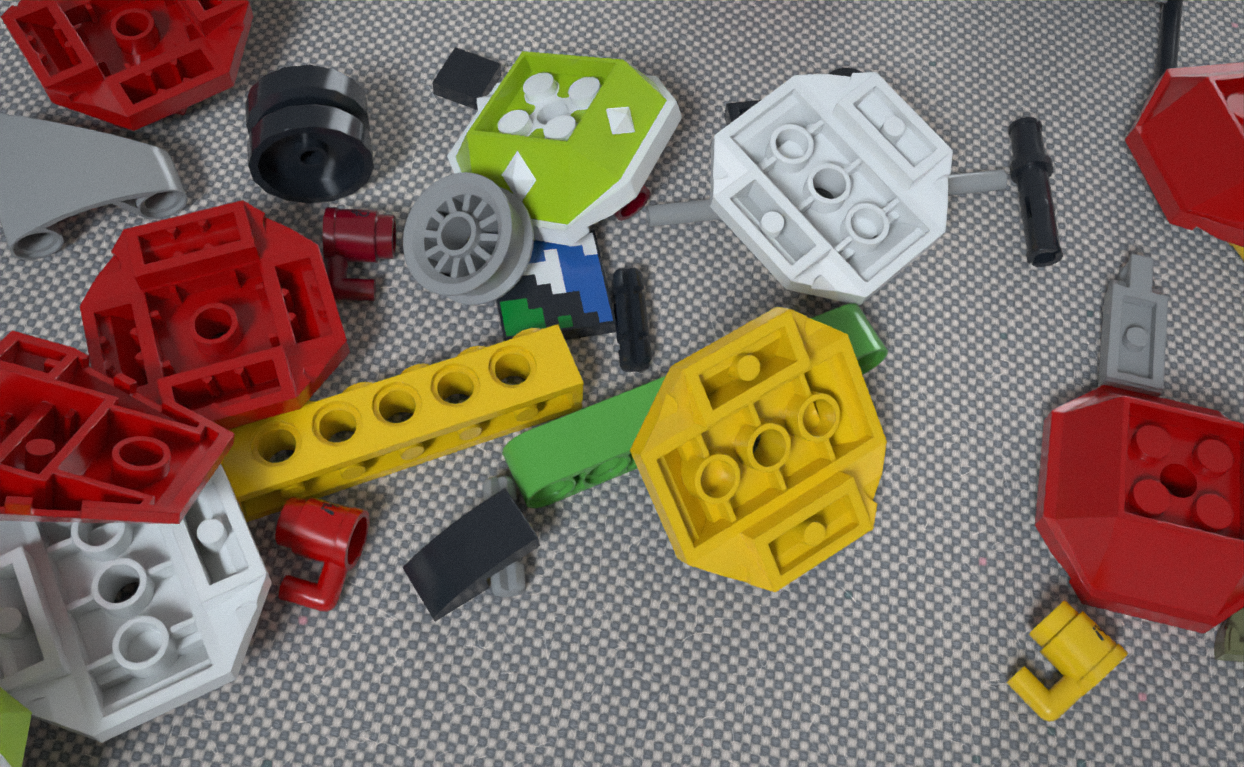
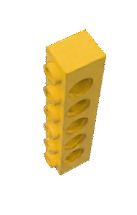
M559 325L544 329L530 328L519 332L510 340L488 347L480 345L469 347L460 352L456 357L431 365L425 363L416 364L406 368L400 375L375 383H356L346 388L340 394L315 402L307 401L299 410L228 429L235 434L234 444L221 462V465L228 477L246 522L282 511L285 503L291 497L304 500L312 497L321 498L581 410L584 382ZM509 376H518L525 379L524 382L517 385H508L501 382V380ZM454 394H464L470 397L468 400L458 404L444 401ZM399 412L412 414L408 420L401 423L387 421L389 417ZM340 431L354 432L346 441L339 443L329 441L334 434ZM279 451H294L285 461L278 463L269 462L271 457Z

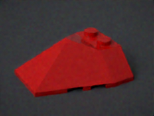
M13 330L0 341V521L180 524L233 446L235 434L171 399L163 401L162 405L143 396L136 392L137 381L122 373L115 375L114 379L91 368L89 366L90 356L74 347Z

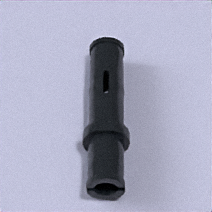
M1024 117L1013 121L1008 127L1014 159L1009 166L1011 180L1018 186L1021 218L1027 247V263H1032V266L1045 267L1056 264L1063 258L1049 180L1053 173L1052 159L1045 154L1042 122L1040 120L1037 122V118Z

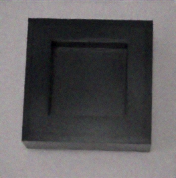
M455 47L432 82L433 92L437 96L478 110L476 98L490 94L501 77V63Z

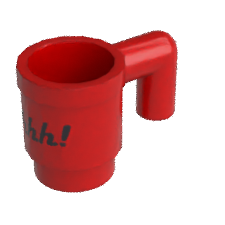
M291 497L285 503L277 522L275 532L276 543L279 546L292 549L294 555L324 564L318 583L286 575L279 588V599L322 612L334 609L339 601L347 573L357 564L365 546L370 523L368 511L315 497L308 500Z

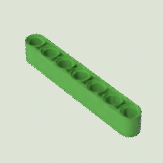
M847 304L811 318L848 334L862 375L877 367L888 355L887 348L857 304ZM666 376L530 429L510 440L504 446L502 454L527 507L540 508L553 504L637 469L630 448Z

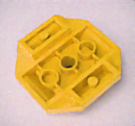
M775 307L672 365L630 448V452L677 559L689 566L743 581L776 593L874 529L878 503L874 502L873 499L882 476L887 440L848 334L810 319L792 309ZM760 434L758 448L753 453L754 442Z

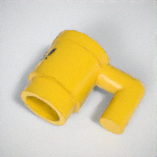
M1064 600L1028 634L1042 648L1039 652L1063 677L1048 690L1023 666L1006 683L1040 718L1048 722L1056 721L1082 696L1106 677L1128 655V652L1119 643L1117 644L1084 611L1079 614Z

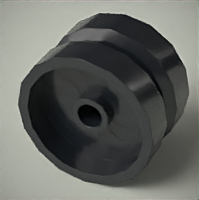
M314 65L284 67L266 74L250 88L245 103L246 127L249 133L247 142L248 167L253 181L266 193L286 201L307 204L335 201L354 194L368 182L374 169L369 133V113L365 92L354 79L335 69Z

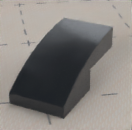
M504 488L447 527L415 554L402 568L436 622L489 588L486 581L488 578L538 548L540 543L538 536L506 488Z

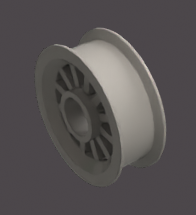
M468 172L445 176L430 185L414 203L406 220L403 234L404 257L414 279L425 289L439 295H445L449 299L465 305L486 304L497 300L509 292L524 274L529 264L534 244L532 220L521 200L508 190L497 186L490 179Z

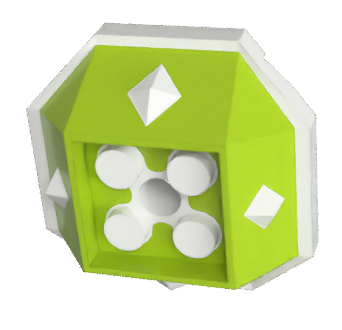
M522 51L502 82L496 83L489 95L476 98L478 111L447 157L454 174L468 172L482 175L493 181L497 186L508 190L518 197L525 205L531 217L534 240L572 246L590 232L588 226L612 216L637 197L681 121L682 116L677 101L657 76L644 75L623 59Z

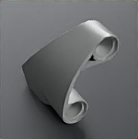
M0 113V223L10 252L18 259L37 260L56 253L64 243L57 222L81 212L112 203L143 218L162 219L178 213L185 207L188 201L172 157L164 149L77 126Z

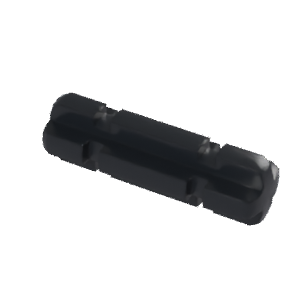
M635 267L617 269L613 273L612 280L613 298L616 299L614 312L617 343L620 345V350H618L619 364L625 372L646 371L649 369L652 359L650 342L647 340L649 328L646 300L642 294V290H644L643 274Z

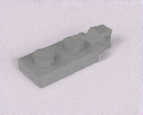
M1132 253L1128 263L1124 268H1120L1118 280L1112 279L1111 283L1108 284L1104 297L1098 387L1108 385L1159 397L1164 390L1168 296L1162 295L1161 290L1152 288L1154 258Z

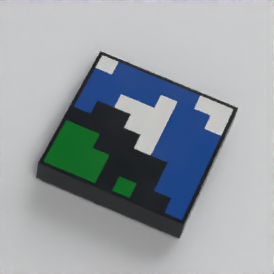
M591 230L572 246L534 240L532 255L521 279L509 292L495 300L503 341L512 339L516 334L526 329H544L557 324L565 340L616 332V318L595 230Z

